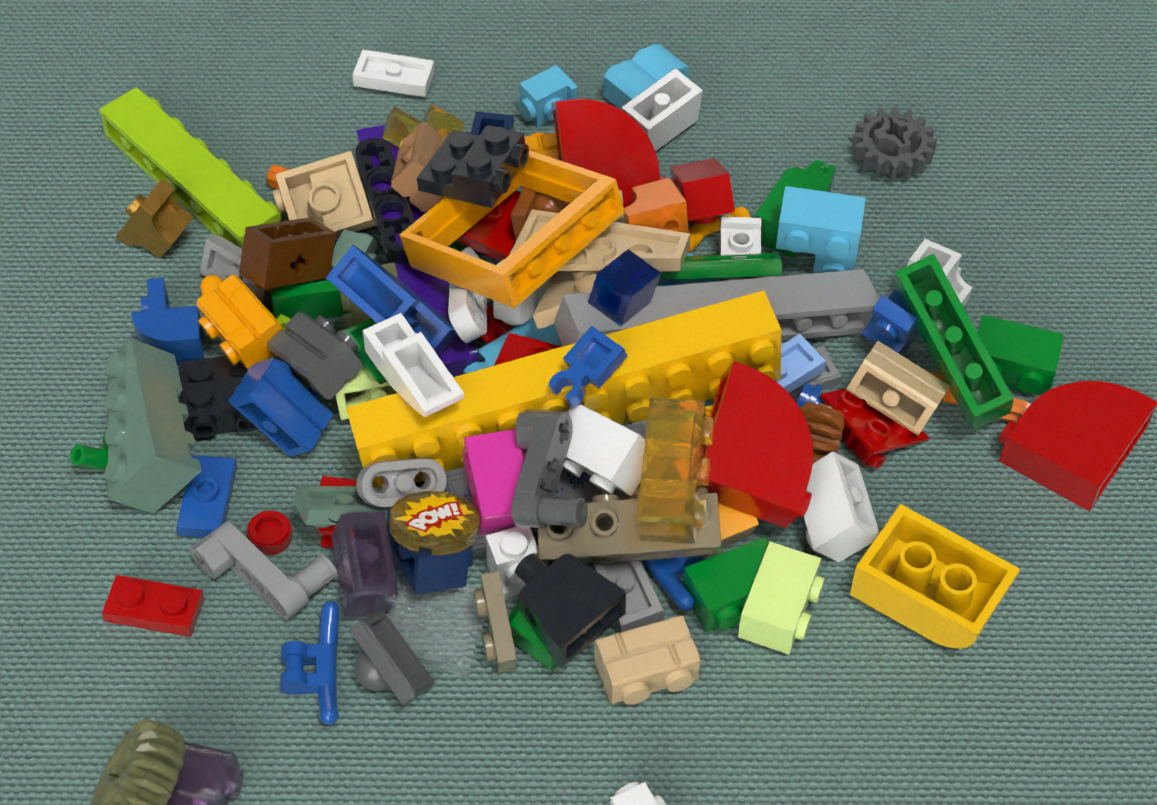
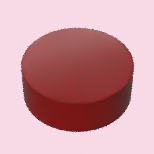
M274 510L260 512L249 521L247 526L248 540L264 555L279 554L286 550L292 541L293 534L290 521L281 512Z

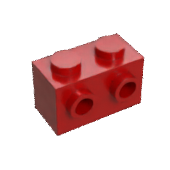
M716 158L670 167L671 180L686 200L688 221L694 220L695 224H707L716 221L718 215L735 212L729 172Z

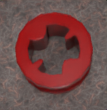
M487 305V332L480 337L487 343H491L499 338L501 334L506 335L509 333L511 326L504 323L503 320L493 318V307Z

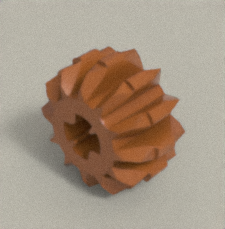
M820 402L819 404L805 403L800 409L811 433L813 463L829 453L833 451L837 453L839 451V444L843 437L844 418L842 411L833 409L830 405Z

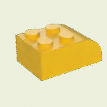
M900 504L857 564L850 595L937 644L961 649L973 645L1016 580L1020 568Z

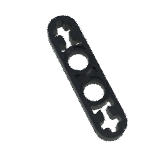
M368 138L361 141L355 149L357 170L385 256L393 263L407 264L409 260L405 249L396 242L395 234L406 230L415 220L407 197H403L392 187L382 191L372 187L380 181L392 183L395 161L387 142L378 138ZM370 156H376L377 160H379V166L373 168ZM388 210H399L403 213L396 219L382 217V214Z

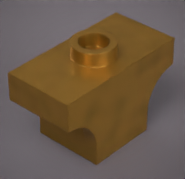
M161 179L147 198L139 194L127 208L125 213L131 218L116 237L127 246L133 244L142 246L160 259L194 217L176 201L174 197L175 188Z

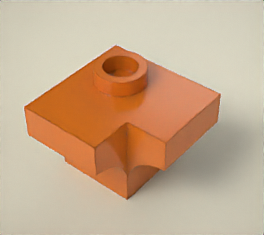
M670 178L632 187L633 204L624 208L625 224L689 233L686 200Z

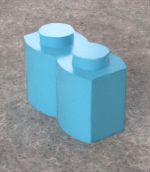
M650 45L640 49L632 60L615 64L607 70L603 80V96L621 109V107L675 68L689 79V66L662 45Z

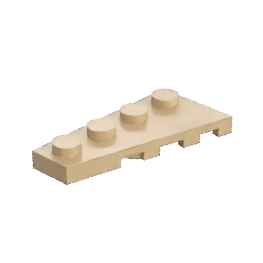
M532 209L511 253L558 213ZM613 222L558 271H681L690 247V233Z

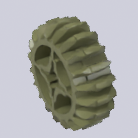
M146 718L132 725L131 729L124 734L122 741L116 745L111 758H108V763L100 774L101 778L94 789V797L89 805H166L169 798L172 797L173 788L179 780V771L184 764V736L175 732L173 728L164 723L154 722Z

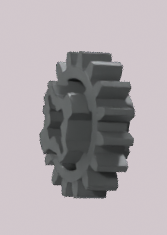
M893 107L891 114H886L882 108H879L876 117L867 113L864 116V122H857L852 140V148L855 149L854 159L863 160L862 168L864 170L872 167L875 168L876 177H880L886 172L889 173L891 180H895L897 174L900 173L906 179H911L912 170L922 174L924 173L925 165L932 164L937 139L933 138L934 128L924 127L926 121L924 117L914 120L912 118L913 111L911 110L901 115L897 107Z

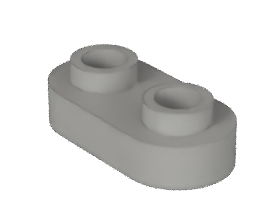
M426 458L373 462L366 465L360 471L356 486L361 499L369 505L377 507L408 505L407 502L421 503L420 498H431V494L439 498L446 487V474L438 462ZM419 472L423 473L425 477V483L421 488H417L414 483L415 476ZM377 476H380L383 480V488L379 492H375L372 488L373 479Z

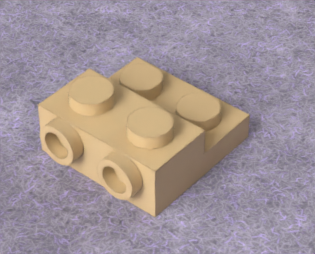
M351 151L275 174L280 189L273 190V195L279 212L287 211L289 220L314 218L337 233L335 244L344 229L357 232L375 226Z

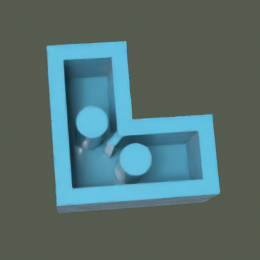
M785 186L776 249L816 254L813 273L854 270L866 197Z

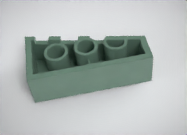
M130 338L118 351H114L109 356L105 366V373L108 375V394L105 400V407L108 409V428L105 434V442L108 444V464L105 470V478L108 480L109 500L154 514L202 470L200 461L191 457L190 451L194 449L196 444L193 433L185 431L184 422L189 417L187 406L179 403L178 400L183 389L175 355Z

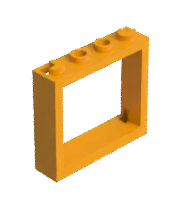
M529 150V157L525 167L519 169L512 179L508 191L502 193L492 208L445 197L399 234L412 268L515 309L623 215L625 210L616 179ZM520 186L570 203L498 265L448 247Z

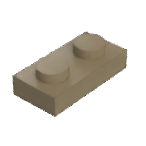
M496 571L481 574V589L474 590V598L478 617L487 616L490 633L482 634L487 661H496L498 673L516 670L517 658L500 573Z

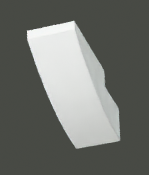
M402 313L363 330L365 352L394 390L418 413L426 417L464 399V392L421 332L416 334Z

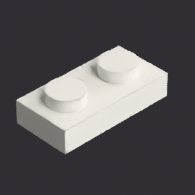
M362 49L352 75L353 85L426 97L435 73V65L433 60Z

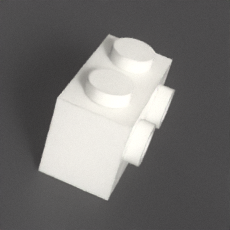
M675 68L621 107V110L631 116L642 127L655 151H657L698 120L703 90Z
M580 404L570 407L567 413L572 420V439L563 469L577 477H580L583 471L590 474L589 482L608 494H612L616 488L632 496L659 451L638 433Z
M834 451L813 463L806 490L812 493L809 507L804 515L807 527L806 539L815 552L841 562L873 543L880 532L859 465Z

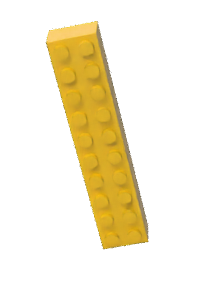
M765 291L755 292L605 334L623 347L628 357L600 388L589 382L585 387V396L580 405L622 425L629 422L647 420L651 416L672 410H684L693 404L715 399L720 379L733 361L761 371L774 381L780 380L781 327ZM576 343L453 377L464 392V399L426 417L414 410L398 393L346 407L363 468L373 462L415 458L432 459L438 462L445 472L464 467L462 453L465 437L516 429L517 417L519 413H523L526 409L568 412L571 406L568 404L565 396L571 391L573 386H566L559 394L555 395L548 384L556 373L569 369L563 357ZM419 472L415 476L414 483L425 481L423 473ZM380 476L373 479L372 487H383V480Z

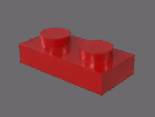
M116 575L102 610L104 621L109 623L192 637L205 598L203 590Z

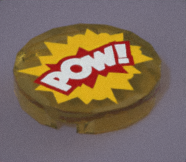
M422 491L410 493L395 502L390 510L389 532L396 542L411 551L419 552L420 547L431 549V554L447 555L458 553L475 542L479 531L480 517L474 505L458 495L442 491Z

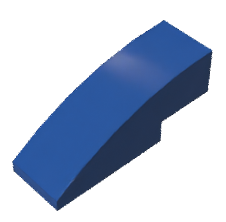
M355 245L351 246L326 277L377 324L402 313L416 334L421 332L438 356L457 335L454 327L446 318Z

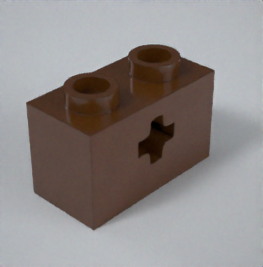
M312 217L248 226L245 228L239 273L254 282L255 286L259 289L267 291L277 290L280 286L311 283L314 280L325 279L331 270L337 233Z

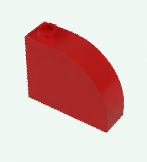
M570 99L551 103L558 160L616 179L618 189L622 191L624 208L633 204L632 187L666 179L665 176L660 177L658 159L649 137L642 127L621 109L592 99Z
M733 361L720 379L688 488H707L708 493H717L719 504L786 529L798 516L803 517L811 501L812 493L806 491L813 465L811 433L801 409L780 384L761 371Z
M1078 381L1057 386L1034 400L1017 423L1013 420L1008 422L999 438V442L1004 445L999 462L1090 512L1148 428L1156 409L1157 401L1134 389L1110 382Z

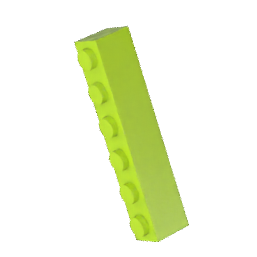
M135 87L99 109L106 137L155 182L159 183L163 179L175 188L174 197L176 201L213 235L217 234L243 249L246 227L275 223L282 220L278 208L271 201L265 202L257 195L249 181L239 179L224 159H217L211 154L206 144L198 137L193 138L185 130V127L178 118H171L166 114L154 97H147L140 89Z

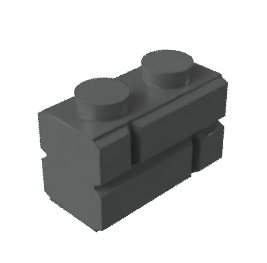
M298 312L285 324V330L280 329L267 342V348L277 360L288 364L292 368L294 376L325 399L331 400L344 387L343 382L345 380L349 382L362 369V362L354 353L358 349L356 343L342 330L337 332L320 315L313 320L304 312Z

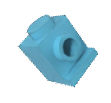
M557 65L519 83L520 101H518V109L522 117L528 122L531 121L537 128L553 120L551 103L578 99V86Z

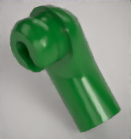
M105 435L102 440L104 445L100 448L81 444L75 445L70 454L72 464L105 471L108 464V444L105 442Z

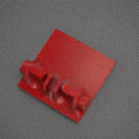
M847 388L820 395L825 402L824 404L842 411L844 428L841 441L846 440V447L854 449L853 453L865 467L871 466L874 470L878 469L886 461V457L883 455L884 452L929 440V437L923 431L919 435L914 434L868 405L866 400H860L846 391Z

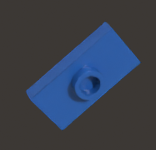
M193 455V458L200 461L202 471L186 485L176 527L179 536L205 537L226 522L237 471L236 458Z

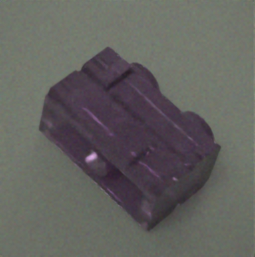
M371 511L341 514L331 536L344 617H367L381 609L388 614L393 606L392 603H395L399 596L396 577L393 576L395 569L385 512Z

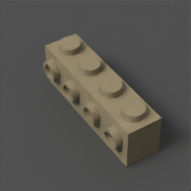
M694 487L683 489L681 496L663 497V492L661 491L640 492L636 494L637 499L619 500L618 495L614 494L593 496L592 502L587 503L588 516L582 528L548 524L545 528H537L539 559L549 567L563 554H571L586 565L722 554L717 493H708L707 488Z

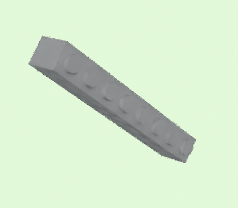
M864 269L840 270L825 273H804L778 277L769 276L754 279L566 294L562 297L554 325L562 345L566 346L577 343L591 326L605 335L764 290L781 327V341H787L798 334L807 339L862 333L870 323L873 307L880 298Z

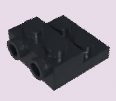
M487 125L480 135L452 130L416 178L418 191L492 208L502 193L508 191L512 179L520 168L525 167L528 161L529 147L525 144L524 133Z
M226 356L179 362V376L183 389L179 396V403L187 406L189 417L184 422L185 431L193 433L194 437L207 438L216 434L239 431L252 432L258 429L229 403V399L241 384V380L248 371L241 361L233 365Z

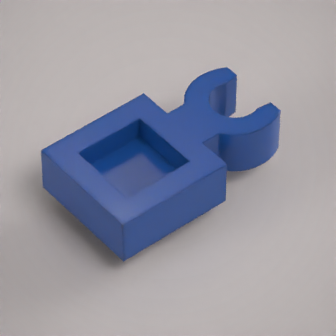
M591 326L563 357L569 369L556 373L550 379L548 385L555 395L559 394L564 387L573 386L565 398L571 407H575L583 400L585 387L589 382L600 388L628 357L623 347Z

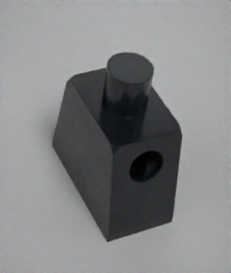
M532 553L524 557L515 569V574L526 584L519 592L520 611L561 668L626 614V592L571 554H563L547 567Z

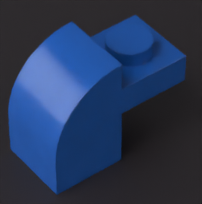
M164 277L147 279L148 296H141V312H131L138 341L174 354L177 366H179L180 361L205 359L204 330L198 323V320L201 318L198 307L190 306L170 309Z
M894 289L888 299L882 295L872 310L871 321L861 335L874 344L879 341L902 355L919 335V331L916 328L917 318L908 313L898 292Z

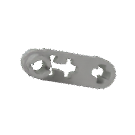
M227 521L190 548L192 557L209 578L216 579L230 568L272 610L285 620H288L309 604L308 598L338 577L336 568L323 554H319L316 559L294 576H286L234 525Z

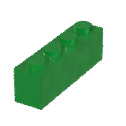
M933 253L896 271L895 289L908 313L917 318L916 328L943 378L950 385L949 389L972 431L1011 413L1014 398L935 254Z

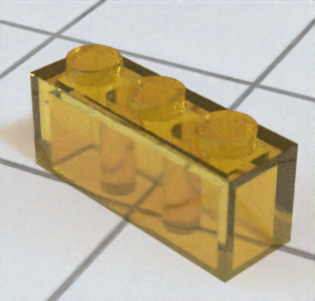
M650 398L636 518L640 541L695 544L697 527H705L706 500L700 499L701 486H709L710 458L703 457L705 445H713L714 418H706L704 400Z

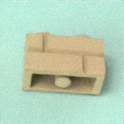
M877 341L859 367L846 391L860 400H866L868 405L914 434L919 435L950 385Z
M682 615L595 640L594 644L595 664L601 680H603L610 704L622 701L628 705L637 704L646 700L650 693L666 688L671 692L682 691L691 686L694 680L699 679L700 656L693 639L690 637V631Z

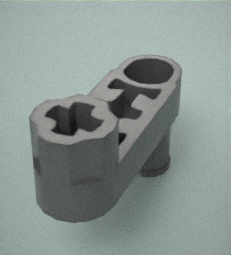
M526 409L523 413H519L515 425L518 446L521 449L528 450L515 488L511 510L512 520L516 526L545 528L548 524L582 528L588 516V505L584 501L585 499L554 497L572 439L573 426L571 417L567 412Z

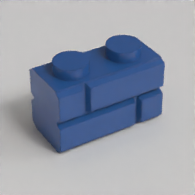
M272 357L253 364L241 380V384L229 399V403L289 457L314 448L322 434L321 431L326 428L333 413L323 404V398L320 394L311 388L304 387L293 376L294 372L288 364L275 360Z

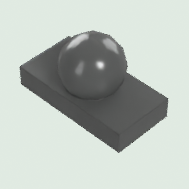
M382 609L359 620L349 629L364 650L355 662V675L365 689L377 692L391 688L402 705L426 692L435 684L432 677Z

